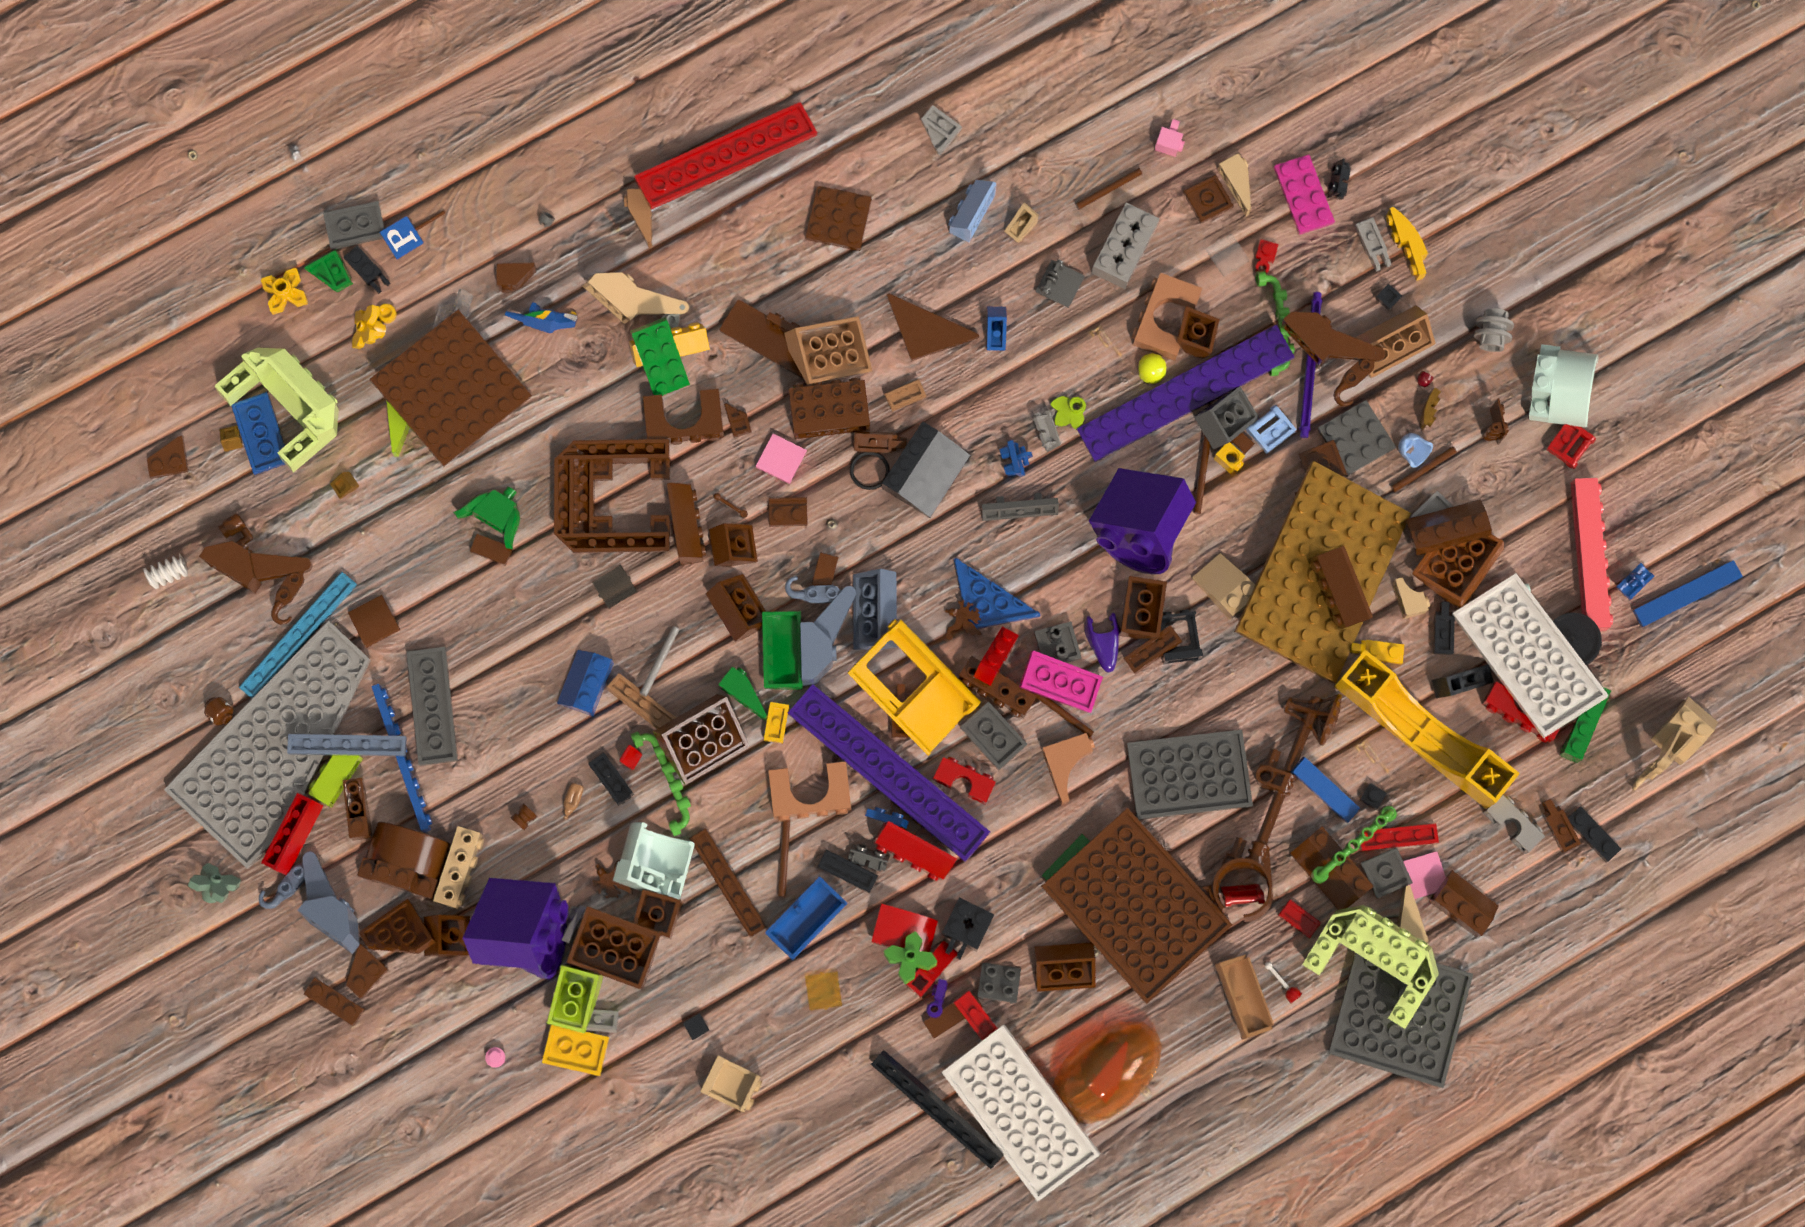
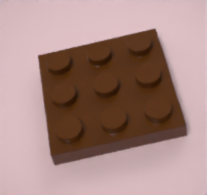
M817 186L805 237L806 240L860 251L872 197Z

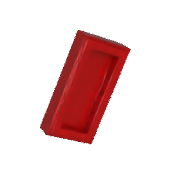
M1291 899L1288 900L1278 914L1279 917L1309 939L1322 923Z

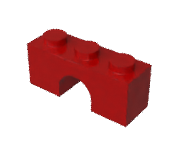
M1002 626L982 658L974 677L991 686L1002 664L1011 653L1019 635Z
M943 757L933 777V781L951 789L955 780L965 778L971 784L968 797L986 805L996 784V781L993 780L994 777L983 773V775L976 773V769L969 765H965V767L959 765V761L952 757Z

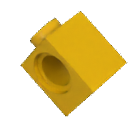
M1229 442L1216 453L1214 460L1231 474L1234 470L1239 471L1245 464L1243 462L1245 455ZM1232 455L1236 461L1229 462L1226 456Z

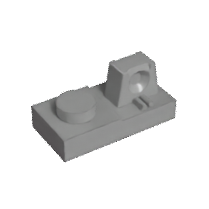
M582 905L579 908L571 906L567 917L572 922L565 929L562 940L573 946L586 911V907Z

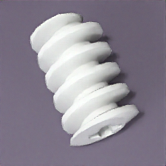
M180 553L178 560L175 556H172L171 563L165 559L164 566L157 562V569L150 565V572L143 568L147 581L155 589L159 588V583L165 586L167 584L166 580L172 583L174 578L180 580L181 575L184 577L188 576L187 565Z

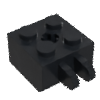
M959 897L941 934L951 939L945 953L950 954L952 952L955 942L962 945L956 957L959 960L966 947L977 952L995 914ZM971 921L973 928H964L965 924L963 922Z

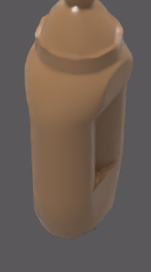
M575 783L569 786L563 802L564 819H568V816L578 807L583 794V786Z

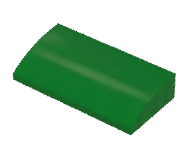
M801 611L762 612L764 689L802 690Z

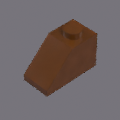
M498 263V290L503 293H512L519 290L537 272L535 263Z

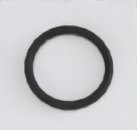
M862 452L853 459L850 465L851 479L858 487L866 490H874L881 487L890 472L886 458L877 452ZM865 455H874L884 462L886 474L880 483L874 486H866L857 481L854 475V465L859 458Z

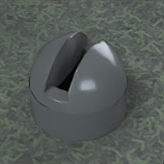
M542 211L538 221L540 225L544 223V227H549L553 224L555 217Z

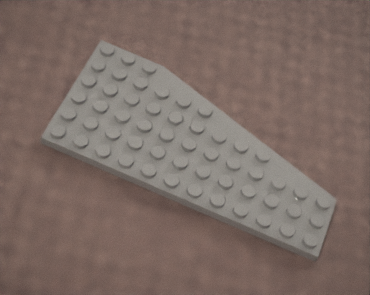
M328 621L164 790L241 864L249 869L269 848L296 794L299 793L305 796L324 755L287 754L288 734L335 735L371 660Z

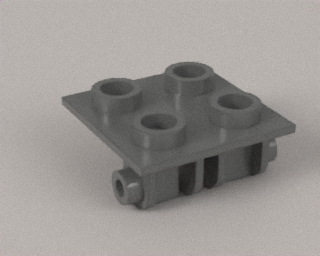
M1057 259V261L1051 260L1035 292L1069 308L1085 275L1064 266V262L1060 259Z
M982 962L977 997L992 999L993 1001L998 1000V1002H1010V1004L1017 1003L1021 968Z

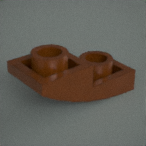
M820 552L811 586L832 585L838 556Z

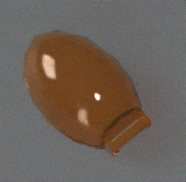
M1120 1022L1100 1029L1078 1044L1067 1056L1055 1077L1053 1090L1077 1119L1078 1124H1092L1112 1118L1129 1107L1148 1087L1160 1063L1162 1044L1157 1031L1143 1022Z

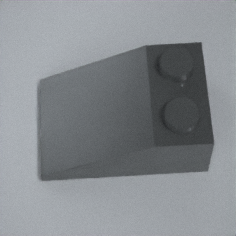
M1239 386L1195 416V419L1212 448L1216 449L1231 442L1259 417L1243 389Z

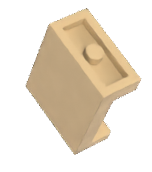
M717 1056L700 1092L744 1113L745 1110H750L754 1102L751 1099L754 1091L758 1093L763 1082L760 1081L761 1076Z

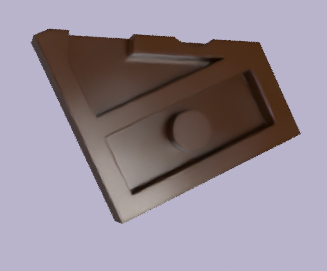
M182 435L147 459L149 477L151 479L189 472L184 437Z
M360 944L346 986L362 999L389 969Z

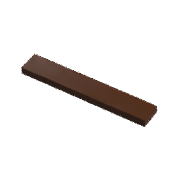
M706 828L691 836L689 840L695 844L694 848L749 937L751 938L767 928Z

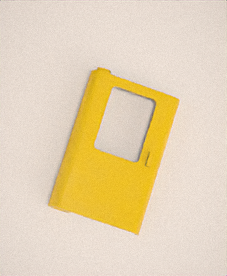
M894 619L887 626L889 629L847 673L929 756L931 751L965 715L974 711L981 701L901 619L898 621ZM889 640H892L926 675V679L904 702H900L866 666Z

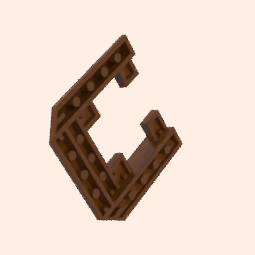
M669 439L574 440L554 459V535L573 553L670 551V515H651V532L613 533V516H595V481H613V464L651 463V480H670Z

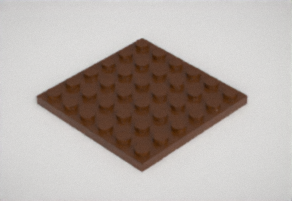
M459 309L370 378V382L443 467L448 465L532 397Z

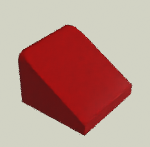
M628 745L619 761L625 767L634 770L642 757V753L633 746Z

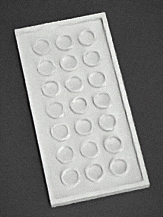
M1516 573L1452 614L1543 738L1608 697L1606 691Z
M1005 1025L1001 1026L942 1072L997 1148L1004 1154L1003 1156L1037 1202L1101 1154Z

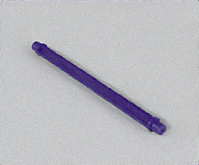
M1313 292V299H1311L1312 313H1321V292ZM1308 354L1299 427L1301 438H1308L1309 431L1311 430L1310 421L1316 363Z

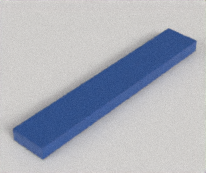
M1733 560L1633 610V613L1643 628L1741 579L1743 575Z

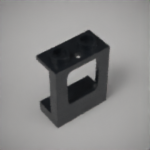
M1191 609L1180 610L1178 614L1163 612L1160 632L1165 629L1167 622L1185 620L1188 623L1191 642L1188 646L1174 647L1163 654V665L1202 659L1203 651L1200 649L1195 619L1196 611L1191 612Z

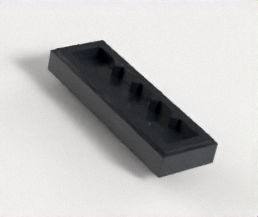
M827 849L817 866L869 894L878 878V875Z

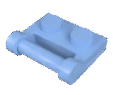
M1276 405L1272 406L1270 411L1254 424L1246 428L1247 433L1254 438L1266 454L1297 430ZM1273 417L1278 418V421L1261 434L1258 433L1257 430Z

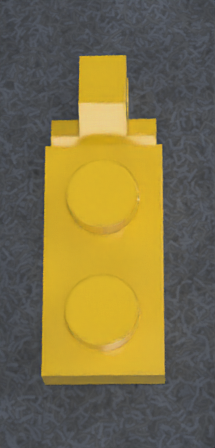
M1361 640V644H1351L1350 653L1361 655L1364 650H1367L1380 662L1403 664L1404 644Z

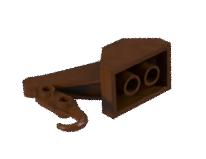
M1291 312L1283 319L1281 327L1319 367L1329 358L1359 360L1345 372L1333 394L1334 400L1340 406L1351 405L1353 401H1342L1340 394L1344 390L1357 386L1373 371L1374 363L1384 359L1385 350L1332 329L1331 321L1325 315L1321 316L1319 313Z
M228 541L207 546L199 556L207 565L255 594L262 585L261 582L286 577L276 592L275 603L271 610L273 621L280 625L289 623L292 617L289 616L287 619L281 620L278 617V612L292 602L304 584V573L310 572L313 567L312 562L308 558L253 553L247 545L240 541L238 544L234 541Z

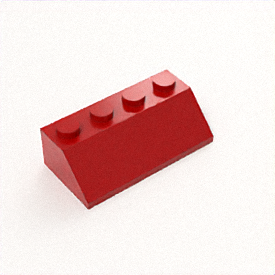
M890 821L883 823L873 844L877 845V850L885 854L887 851L894 854L893 858L901 863L905 860L911 864L910 868L918 872L921 870L927 872V877L936 882L938 879H945L957 860L956 857Z

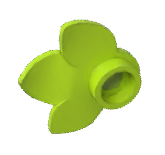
M1062 396L1051 402V406L1058 411L1055 417L1056 426L1063 427L1071 424L1075 430L1081 427L1084 422L1083 413L1086 409V403L1082 398L1073 397L1070 399ZM1078 404L1080 408L1074 409L1073 405Z

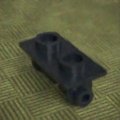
M1345 159L1333 163L1331 167L1332 174L1328 184L1327 198L1336 195L1337 199L1343 200L1347 195L1348 184L1342 181L1349 180L1351 167L1350 163L1345 162Z

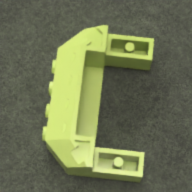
M256 348L244 353L241 356L243 362L215 385V388L222 398L232 406L260 382L296 419L304 430L277 452L280 459L294 473L337 436L339 410L336 404L338 402L331 394L328 395L324 391L325 388L319 381H315L312 378L313 375L306 367L304 369L301 367L300 361L293 354L290 355L285 349Z
M1360 905L1336 911L1331 916L1302 965L1320 975L1338 945L1341 943L1408 985L1388 1019L1405 1029L1439 975L1432 947L1424 940L1411 935L1406 929L1398 927L1390 919L1380 916L1368 906Z

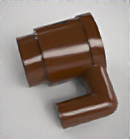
M237 512L222 521V524L218 526L226 539L241 532L244 537L238 540L237 544L240 541L246 545L253 540V535Z

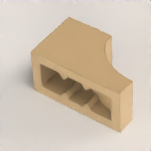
M1403 577L1394 580L1392 585L1403 619L1425 614L1429 610V599L1427 596H1424L1423 592H1416L1410 589Z

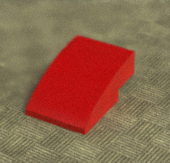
M881 903L871 943L888 948L892 945L905 948L906 937L913 932H917L922 939L920 951L930 952L938 920Z

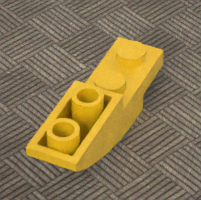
M1391 207L1386 215V222L1388 226H1391L1392 240L1397 244L1398 248L1405 247L1404 254L1406 258H1409L1411 264L1410 272L1412 276H1415L1416 281L1421 280L1427 273L1423 260L1428 255L1425 244L1411 222L1396 208Z

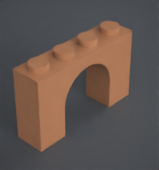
M1160 273L1158 278H1154L1151 288L1154 289L1152 295L1148 294L1144 305H1147V309L1145 312L1141 311L1138 322H1141L1139 329L1135 328L1132 339H1135L1133 346L1175 361L1180 349L1179 344L1176 342L1178 336L1162 331L1156 325L1153 313L1156 308L1165 303H1175L1183 307L1187 306L1195 309L1203 288Z
M846 762L827 764L829 789L826 796L815 804H803L794 798L790 789L788 768L769 770L774 819L786 821L790 820V817L797 816V819L809 818V815L817 814V817H825L830 812H836V815L847 814L848 810H851Z

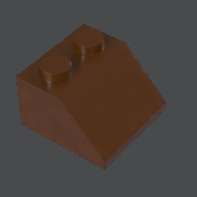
M1186 306L1176 342L1187 354L1200 359L1207 357L1212 353L1220 319Z
M723 523L709 529L714 566L731 567L758 562L752 525Z
M432 915L424 917V924L435 941L433 945L424 950V956H470L463 940L470 922V916Z

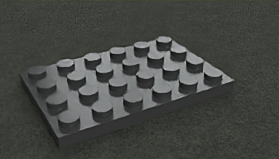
M1242 730L1127 743L1136 818L1138 820L1253 806Z

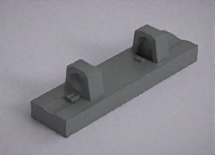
M1034 493V500L1004 502V496H997L996 503L982 504V520L990 521L1058 515V498L1042 499L1041 493Z

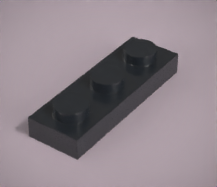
M1581 806L1568 817L1573 829L1606 863L1621 850L1616 842Z

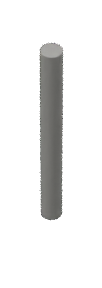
M672 627L640 691L642 696H647L679 632V628Z

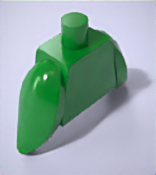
M507 486L502 494L496 490L482 492L473 497L460 509L453 512L460 519L474 515L475 518L504 535L505 547L513 550L514 538L520 524V512L517 510L516 503L512 501L516 494L514 489Z

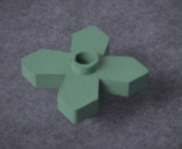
M207 863L202 867L201 875H194L189 880L188 887L195 891H201L202 899L205 902L223 903L227 899L229 891H235L240 886L241 879L234 875H220L218 867Z

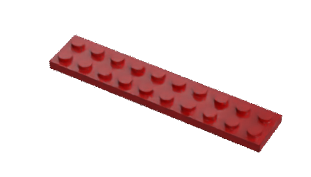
M799 102L635 175L634 179L652 210L817 136L818 132L802 103Z

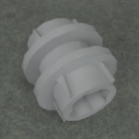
M1489 308L1484 311L1482 317L1477 318L1476 325L1481 329L1474 332V337L1480 341V349L1489 352H1501L1504 350L1505 344L1512 341V335L1507 331L1514 328V323L1508 319L1509 313L1507 311Z

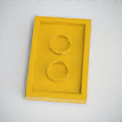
M551 1025L542 1063L601 1076L610 1037L589 1032L581 1033Z

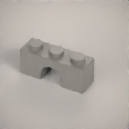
M1502 795L1497 803L1486 809L1483 814L1496 827L1505 820L1514 822L1517 826V834L1511 842L1524 854H1527L1545 837L1542 834L1543 830L1537 824H1532L1528 820V815L1523 810H1518L1510 797Z

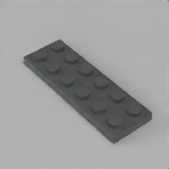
M446 647L408 651L407 661L418 765L426 766L458 761Z

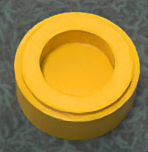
M382 304L379 306L378 318L381 322L388 324L396 319L397 313L392 305Z

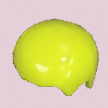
M1150 353L1144 355L1138 364L1140 379L1149 384L1161 382L1166 375L1167 367L1165 360L1159 354Z

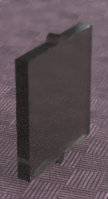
M621 565L592 582L599 593V598L603 599L608 609L637 592L631 582V577L627 576Z

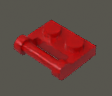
M1565 424L1546 450L1563 461L1569 468L1575 469L1578 465V460L1589 445L1596 441V438L1582 427ZM1581 436L1584 441L1572 457L1568 456V451Z
M1259 884L1220 887L1225 907H1231L1232 904L1257 902L1258 904H1264L1265 902L1264 892Z

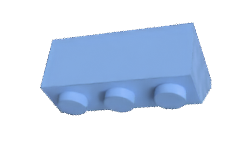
M976 180L973 185H969L966 191V199L960 201L957 210H959L957 215H953L948 223L950 226L949 233L968 243L970 242L995 197L997 183Z

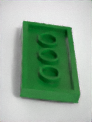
M666 317L630 331L653 395L663 396L690 385Z

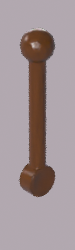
M715 493L713 495V498L715 500H720L730 508L734 509L735 511L740 513V516L742 518H746L748 516V512L746 510H740L739 508H737L736 506L722 498L719 493Z

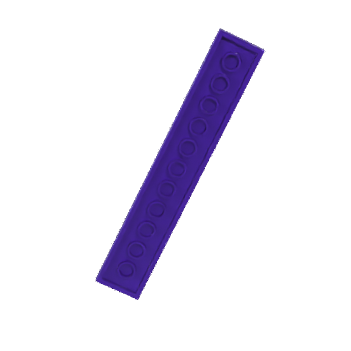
M1275 325L1077 428V432L1095 463L1224 396L1237 387L1243 386L1270 372L1272 369L1293 360L1295 356L1278 326Z
M813 684L788 712L790 717L964 862L970 858L990 834L987 828Z

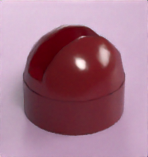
M1421 371L1417 377V382L1421 387H1427L1434 378L1429 373Z

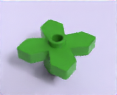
M913 932L906 937L905 948L892 945L884 950V956L889 963L900 964L898 976L904 984L915 979V971L918 968L928 971L937 965V959L931 952L920 951L922 939L917 932Z

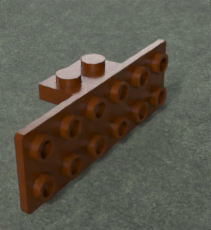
M737 300L720 327V332L804 379L789 353L784 334L800 326L794 322L789 323L785 321V318L778 313L773 314L769 312L766 315L743 301Z

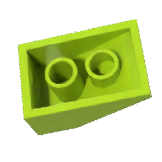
M567 964L561 965L547 1024L585 1033L600 992L603 976L583 968Z

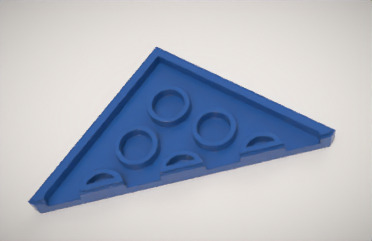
M954 558L961 598L965 600L964 607L970 602V604L973 603V606L969 607V611L974 610L975 612V608L979 609L978 613L980 614L981 621L978 620V624L974 623L977 629L1041 617L1038 611H1035L1026 603L1005 591V589L991 582L958 558Z

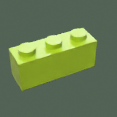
M330 755V761L322 766L319 772L321 775L317 781L314 780L311 783L308 794L332 808L344 790L343 780L351 779L363 760L361 756Z

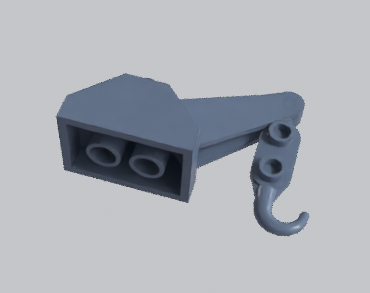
M797 576L789 578L785 584V591L791 598L801 599L809 603H831L814 623L801 622L803 686H811L812 684L815 686L833 667V661H837V650L833 644L856 597V590L852 586H847L840 590L834 585L809 586L801 591H793L791 583L798 579Z
M306 852L303 855V863L294 866L278 885L275 898L271 902H265L263 899L265 891H261L258 898L259 904L266 909L275 908L282 901L293 896L305 881L307 901H304L297 911L308 923L353 954L360 945L358 919L353 914L355 910L341 897L339 900L336 898L318 857L313 852Z

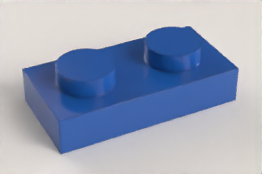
M875 807L874 810L867 808L865 816L882 822L890 821L899 827L907 829L909 821L903 819L904 815L892 812V815L885 814L886 810Z

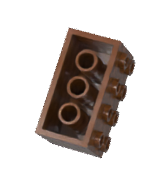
M851 378L849 382L833 380L830 381V384L823 385V382H818L804 387L803 384H797L789 389L795 440L855 433V431H870L865 380L860 378Z

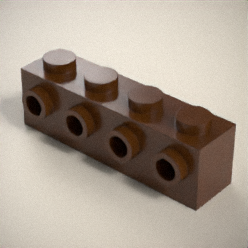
M971 656L959 674L961 682L968 688L972 686L977 689V693L984 698L988 696L993 699V703L998 707H1006L1014 717L1025 718L1037 696L1028 690L1020 688V685L999 672L991 686L975 678V672L981 661Z

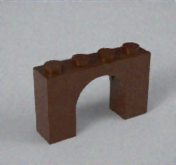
M719 388L700 390L701 417L694 426L687 429L675 428L666 421L662 395L643 396L647 439H669V443L672 445L682 444L683 441L698 443L702 439H709V441L720 440L721 437H724Z

